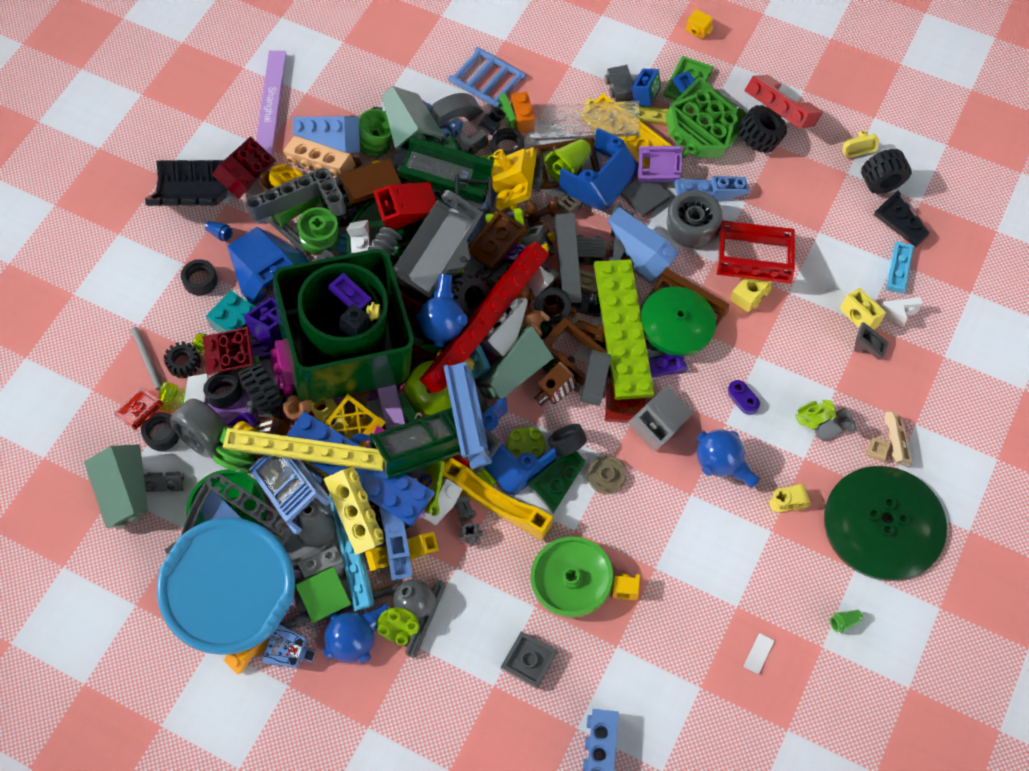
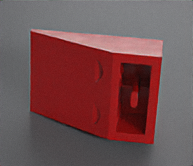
M430 182L394 184L373 191L385 227L393 230L425 219L436 203Z

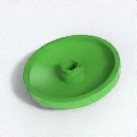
M563 537L550 542L538 553L531 568V585L537 600L546 610L561 617L577 618L596 611L607 600L613 586V569L608 555L599 545L582 537Z

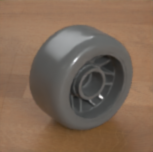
M698 190L683 192L675 197L669 206L667 214L668 232L681 245L687 247L705 246L711 243L719 234L723 218L722 208L719 202L706 192Z
M192 398L184 402L172 414L170 423L174 431L186 445L199 455L211 458L214 456V453H217V446L223 445L220 437L227 424L206 403Z

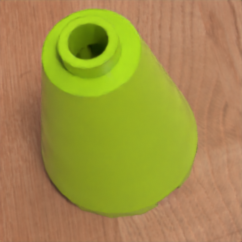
M579 139L550 152L544 160V164L547 163L548 166L546 169L547 173L558 183L562 168L576 175L591 152L590 144L583 139Z

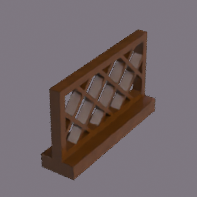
M668 268L664 269L661 278L648 295L649 297L658 291L663 283L670 287H683L693 290L704 297L711 305L713 311L719 315L716 319V327L729 312V304Z

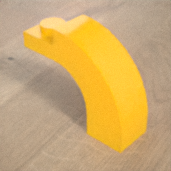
M434 531L407 539L410 560L439 551ZM386 545L365 551L370 571L389 567Z

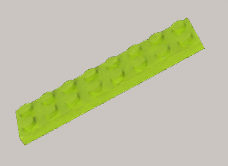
M632 260L595 261L594 270L607 352L611 354L609 365L615 400L653 398L654 389L641 322Z

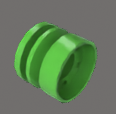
M370 109L360 115V152L363 154L379 157L389 151L392 134L385 111Z
M225 426V427H224V429H223V431H222V434H221V437H220V441H221L223 444H224V440H225L227 428H232V429H233V426ZM223 445L217 446V453H214L213 461L220 466L245 474H250L249 469L257 462V459L252 455L255 453L227 450L223 448Z

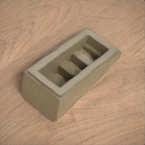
M565 194L557 201V208L562 214H575L584 203Z

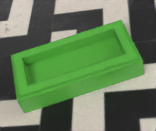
M506 93L500 94V107L506 113L505 120L509 128L517 130L516 117Z

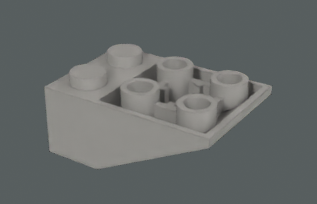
M526 298L514 299L480 342L491 355L504 357L516 344L528 302Z
M666 385L627 423L655 451L694 412Z

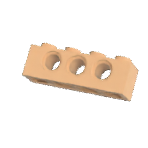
M296 136L291 139L283 150L289 164L313 171L326 168L330 171L333 178L353 170L356 165L351 153H345Z

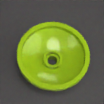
M434 361L424 362L417 366L407 380L406 396L416 413L431 415L452 408L448 385L441 391L429 393L428 388L419 381Z

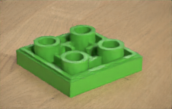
M334 567L295 584L313 623L351 605Z

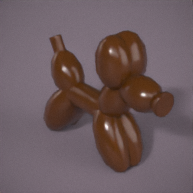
M555 197L554 200L548 203L547 207L538 211L536 204L533 201H529L526 205L527 210L523 211L524 220L528 219V225L532 227L534 223L540 221V217L547 214L555 218V214H561L557 208L559 198Z

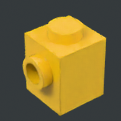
M696 9L687 19L686 31L703 40L713 30V17Z

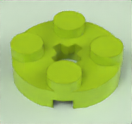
M825 399L822 400L823 403L817 404L816 401H812L801 406L797 410L798 414H795L798 424L808 426L809 429H815L820 426V423L836 418L833 402Z

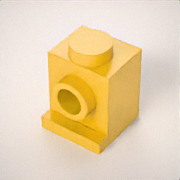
M628 574L615 575L611 590L613 591L612 598L637 601L640 575L636 574L635 578Z

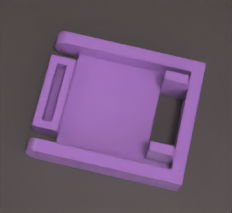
M640 146L638 181L675 182L676 179H681L682 146ZM650 158V172L649 169H643V159Z

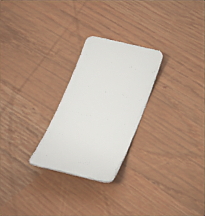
M759 633L743 667L759 674L774 640Z

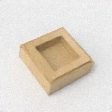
M872 437L865 456L884 463L891 443Z

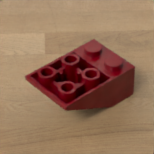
M250 136L219 164L212 175L233 195L240 199L259 180L260 175L267 172L277 160Z
M249 327L202 336L207 374L230 373L254 365Z

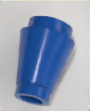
M208 221L205 225V230L220 241H228L232 237L233 230L228 224Z

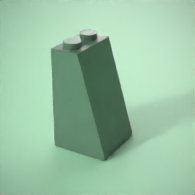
M391 86L381 95L396 149H405L407 151L411 136L436 144L444 138V134L419 94Z
M533 326L520 328L516 344L504 357L497 356L490 365L491 369L478 382L479 390L485 398L503 399L554 358Z
M139 444L110 446L84 461L106 528L115 527L116 530L128 526V522L141 519V515L148 512L142 455Z

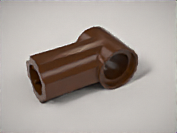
M581 320L576 322L575 326L603 349L606 348L603 324L595 326Z

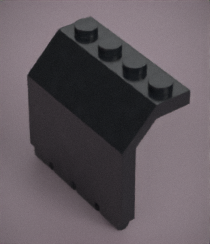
M157 160L158 180L156 191L145 198V204L147 206H214L220 204L227 197V188L212 174L224 160Z

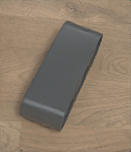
M591 350L580 402L600 406L611 354Z

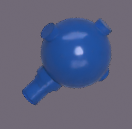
M439 274L438 288L434 291V298L429 299L416 316V322L425 337L434 342V347H445L446 342L454 340L462 332L468 321L462 307L453 299L454 293H452L451 289L452 275Z
M717 429L706 433L703 430L697 436L696 440L699 442L697 459L705 475L716 477L731 475L735 479L742 480L750 488H753L758 483L760 478L750 470L749 464L744 461L745 449L737 432Z
M384 603L374 611L366 612L363 615L353 612L340 614L338 611L332 613L328 617L330 623L324 635L326 648L322 650L327 659L331 660L334 658L343 663L359 661L361 665L371 659L369 653L374 645V632L379 628V616L389 609L388 606Z

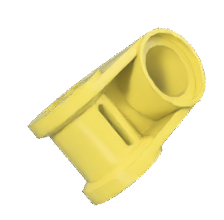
M804 484L776 489L769 502L770 508L777 513L801 510L811 505Z

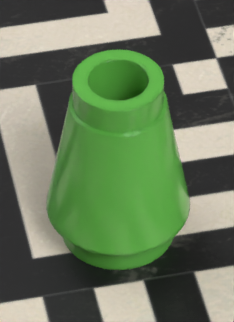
M858 609L837 612L830 617L831 627L837 633H844L863 621V615Z

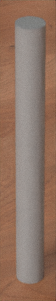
M133 327L131 332L156 391H160L163 389L162 383L138 327Z

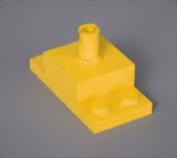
M534 147L530 149L524 148L507 156L502 149L495 151L493 157L496 160L494 161L491 175L492 187L497 193L495 206L498 210H502L530 199L537 151Z

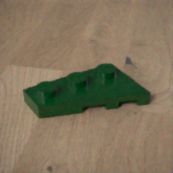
M577 451L566 456H560L529 481L528 486L554 514L586 461Z

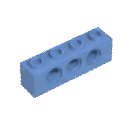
M593 709L592 715H588L587 728H591L590 737L585 739V750H589L588 759H584L583 771H614L618 711ZM603 729L606 731L607 737L600 739L596 736L595 732ZM596 751H602L606 757L604 760L598 761L594 758L593 754Z

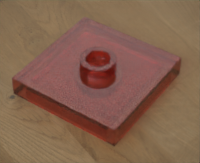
M607 384L605 421L627 423L644 407L645 398L615 400L613 384Z
M141 388L114 412V415L132 429L137 430L164 403L144 388Z

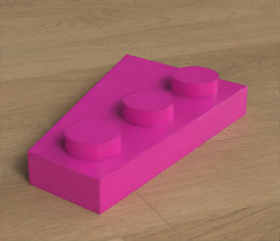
M275 340L274 348H271L270 366L283 397H290L294 382L283 340Z

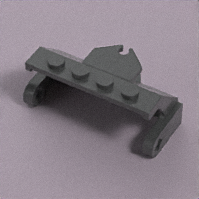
M445 190L441 198L454 209L437 200L393 268L398 285L414 292L426 301L438 286L439 274L456 275L461 270V267L466 266V263L463 262H467L470 259L467 238L483 215L482 211L449 190Z

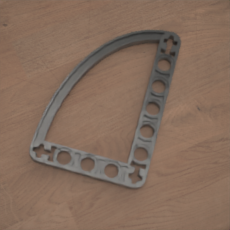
M213 473L207 478L198 492L184 523L181 536L195 526L200 511L211 491L271 529V533H274V531L279 533L281 530L280 523L285 524L286 522L277 510L223 475ZM219 477V482L222 485L225 486L226 482L230 485H228L225 488L224 493L221 494L220 491H222L223 489L219 486H215V488H213V483L211 482L212 479L216 480ZM231 488L239 490L237 499L232 500L228 498L227 493ZM249 499L256 501V508L252 511H248L244 507L245 502ZM266 510L274 514L270 522L262 520V513ZM285 530L281 535L285 537L283 541L276 536L283 546L292 534V530Z

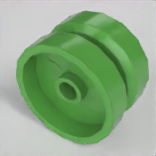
M321 207L310 208L304 211L298 218L299 239L301 246L306 251L319 255L324 250L332 251L337 246L339 241L338 222L336 216L332 215L330 210Z

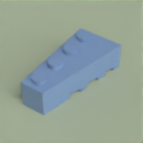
M359 116L293 117V135L345 153L360 152Z

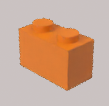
M528 91L511 94V107L516 117L517 130L521 134L535 131V118Z

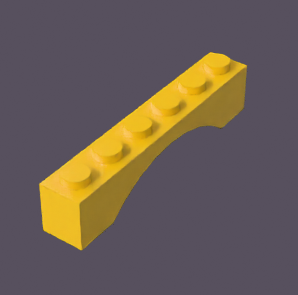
M450 458L445 465L442 480H450L462 488V495L469 496L471 500L537 539L544 540L553 526V516L535 506L519 502L501 493L483 481L468 467L453 458Z

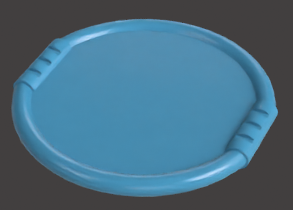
M218 518L191 528L182 536L180 535L158 570L157 600L165 623L178 639L186 645L205 653L217 655L235 654L261 644L270 636H273L293 602L295 575L287 550L269 530L245 519Z

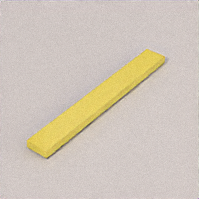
M227 428L223 448L227 450L345 467L354 466V468L384 472L385 461L377 449Z

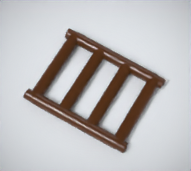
M595 137L580 138L590 144L591 152L589 156L594 172L598 173L600 167L594 147ZM579 139L532 147L535 148L537 154H541L543 157V151H554ZM543 157V167L541 169L543 170L544 182L541 185V190L559 188L558 182H549ZM582 167L576 174L577 176L580 174V172H582Z

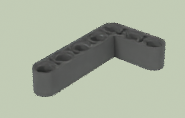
M326 168L315 170L257 194L246 202L251 218L256 221L270 217L277 212H282L322 195L332 215L340 216L347 209L341 191L330 171Z
M574 213L555 214L554 234L557 238L561 289L569 295L571 303H581Z

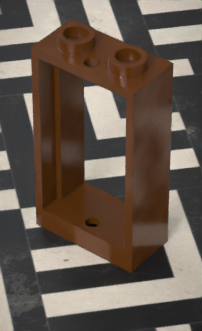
M564 317L543 342L554 357L551 361L555 365L561 361L573 373L575 381L583 387L585 373L555 350L552 345L566 331L588 350L608 352ZM610 365L607 373L609 377L611 376Z

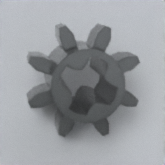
M471 520L466 525L461 524L462 531H458V537H463L461 544L467 543L470 547L474 543L480 544L478 537L483 536V531L479 530L480 524L475 525Z

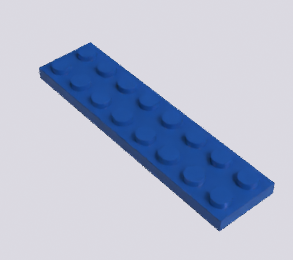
M304 411L286 435L288 437L359 446ZM307 461L329 476L349 468ZM385 467L384 472L354 468L359 475L362 488L367 494V499L410 527H413L435 494L434 491L406 474L388 480L385 475Z

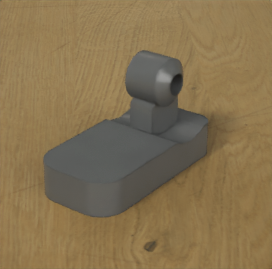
M842 408L835 412L836 418L820 423V426L815 428L816 436L822 441H826L845 429L847 432L855 431L857 429L856 423L852 419L849 410Z

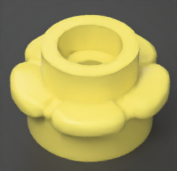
M372 302L371 306H367L366 310L371 322L373 320L378 321L380 318L381 306L380 304H375V302Z

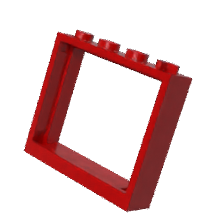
M722 220L719 233L716 275L792 284L795 271V229ZM725 239L786 246V263L724 256Z

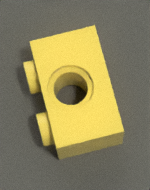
M744 278L732 291L730 301L749 313L752 308L756 309L764 295L767 296L770 293L772 281Z
M861 288L847 294L840 307V310L859 328L862 322H865L873 330L878 328L886 314Z

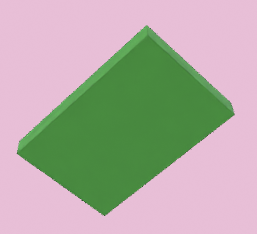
M682 56L663 92V96L676 100L681 95V92L672 81L674 76L689 71L694 80L700 76L708 82L714 66Z

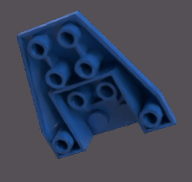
M259 227L254 228L227 246L241 293L252 305L267 297L265 288L273 284V275L277 269L309 262L302 252Z

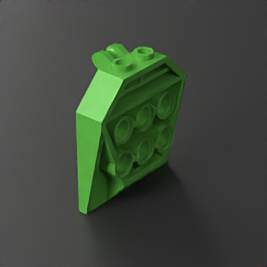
M699 76L671 104L665 117L669 136L677 142L675 146H683L686 149L682 153V158L685 159L689 153L697 158H721L740 136L738 126L747 112Z

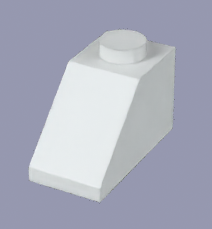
M443 479L438 498L439 515L432 516L431 512L422 518L433 525H437L454 507L462 488L448 479Z

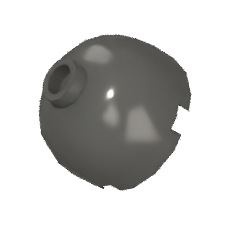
M410 579L402 582L394 592L393 603L395 608H404L412 612L419 622L421 621L420 618H423L425 615L429 616L432 613L436 603V596L431 587L424 581Z

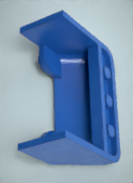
M597 128L595 150L610 157V159L598 173L592 170H583L577 176L562 168L560 170L559 191L597 210H606L637 175L638 164L621 138Z
M506 397L500 399L482 413L483 424L489 431H493L498 425V419L508 412ZM501 444L491 458L492 463L487 464L484 468L506 494L516 495L528 486L529 481L556 460V450L554 448L551 449L539 460L533 454L527 452L515 458Z

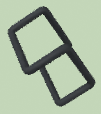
M456 174L455 194L458 196L459 182L489 183L488 208L479 209L483 213H489L492 208V176H489L488 180L459 178V174Z

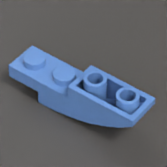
M712 176L710 180L676 179L674 183L677 196L686 191L698 190L712 195L717 201L749 193L746 177Z
M379 507L391 580L411 578L413 576L404 522Z

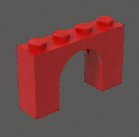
M769 75L752 76L744 90L746 93L799 129L816 125L823 114L822 110L810 102L800 103L787 97L779 91L782 84Z

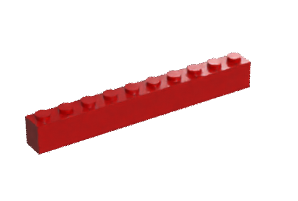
M537 241L523 249L468 318L462 332L446 345L419 379L432 393L441 391L447 386L444 366L460 364L469 358L550 255Z

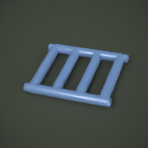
M476 47L475 53L454 76H449L448 81L493 107L499 108L500 94L506 93L508 95L521 79L527 77V74L489 52ZM480 56L488 60L468 83L460 80ZM493 64L501 67L498 73L481 91L473 87ZM508 71L515 75L495 99L487 95Z

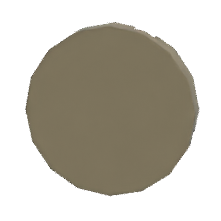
M612 456L596 458L590 464L587 471L590 486L601 494L618 492L624 486L627 478L624 464Z

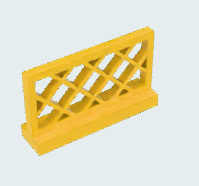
M347 394L324 424L332 428L331 422L334 418H343L344 428L335 429V431H344L347 438V431L358 430L361 433V429H365L362 434L370 436L376 426L383 428L386 422ZM347 401L355 405L356 413L344 414V405ZM359 415H368L373 420L367 426H360ZM356 416L358 427L346 428L345 417ZM362 441L358 445L366 447L368 441ZM304 461L325 478L329 476L323 471L313 466L312 464L308 463L307 461Z

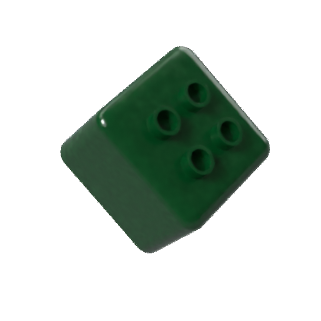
M372 249L284 266L275 271L273 285L276 315L295 391L301 401L311 400L314 403L346 396L347 394L351 395L393 386L408 380L411 373L414 337L390 256L385 251ZM343 273L370 296L372 302L381 306L378 321L373 320L371 322L369 318L368 327L356 336H349L340 330V317L349 307L329 290V284Z

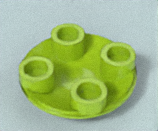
M532 427L512 430L507 441V449L515 458L527 452L540 459L546 448L545 438L541 431Z
M390 608L379 616L377 632L386 639L403 646L410 641L414 633H418L419 622L417 617L407 609Z

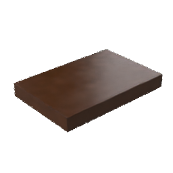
M390 158L339 174V179L350 205L375 197L373 191L388 185L401 184Z
M499 210L468 245L470 257L493 271L527 233V227Z

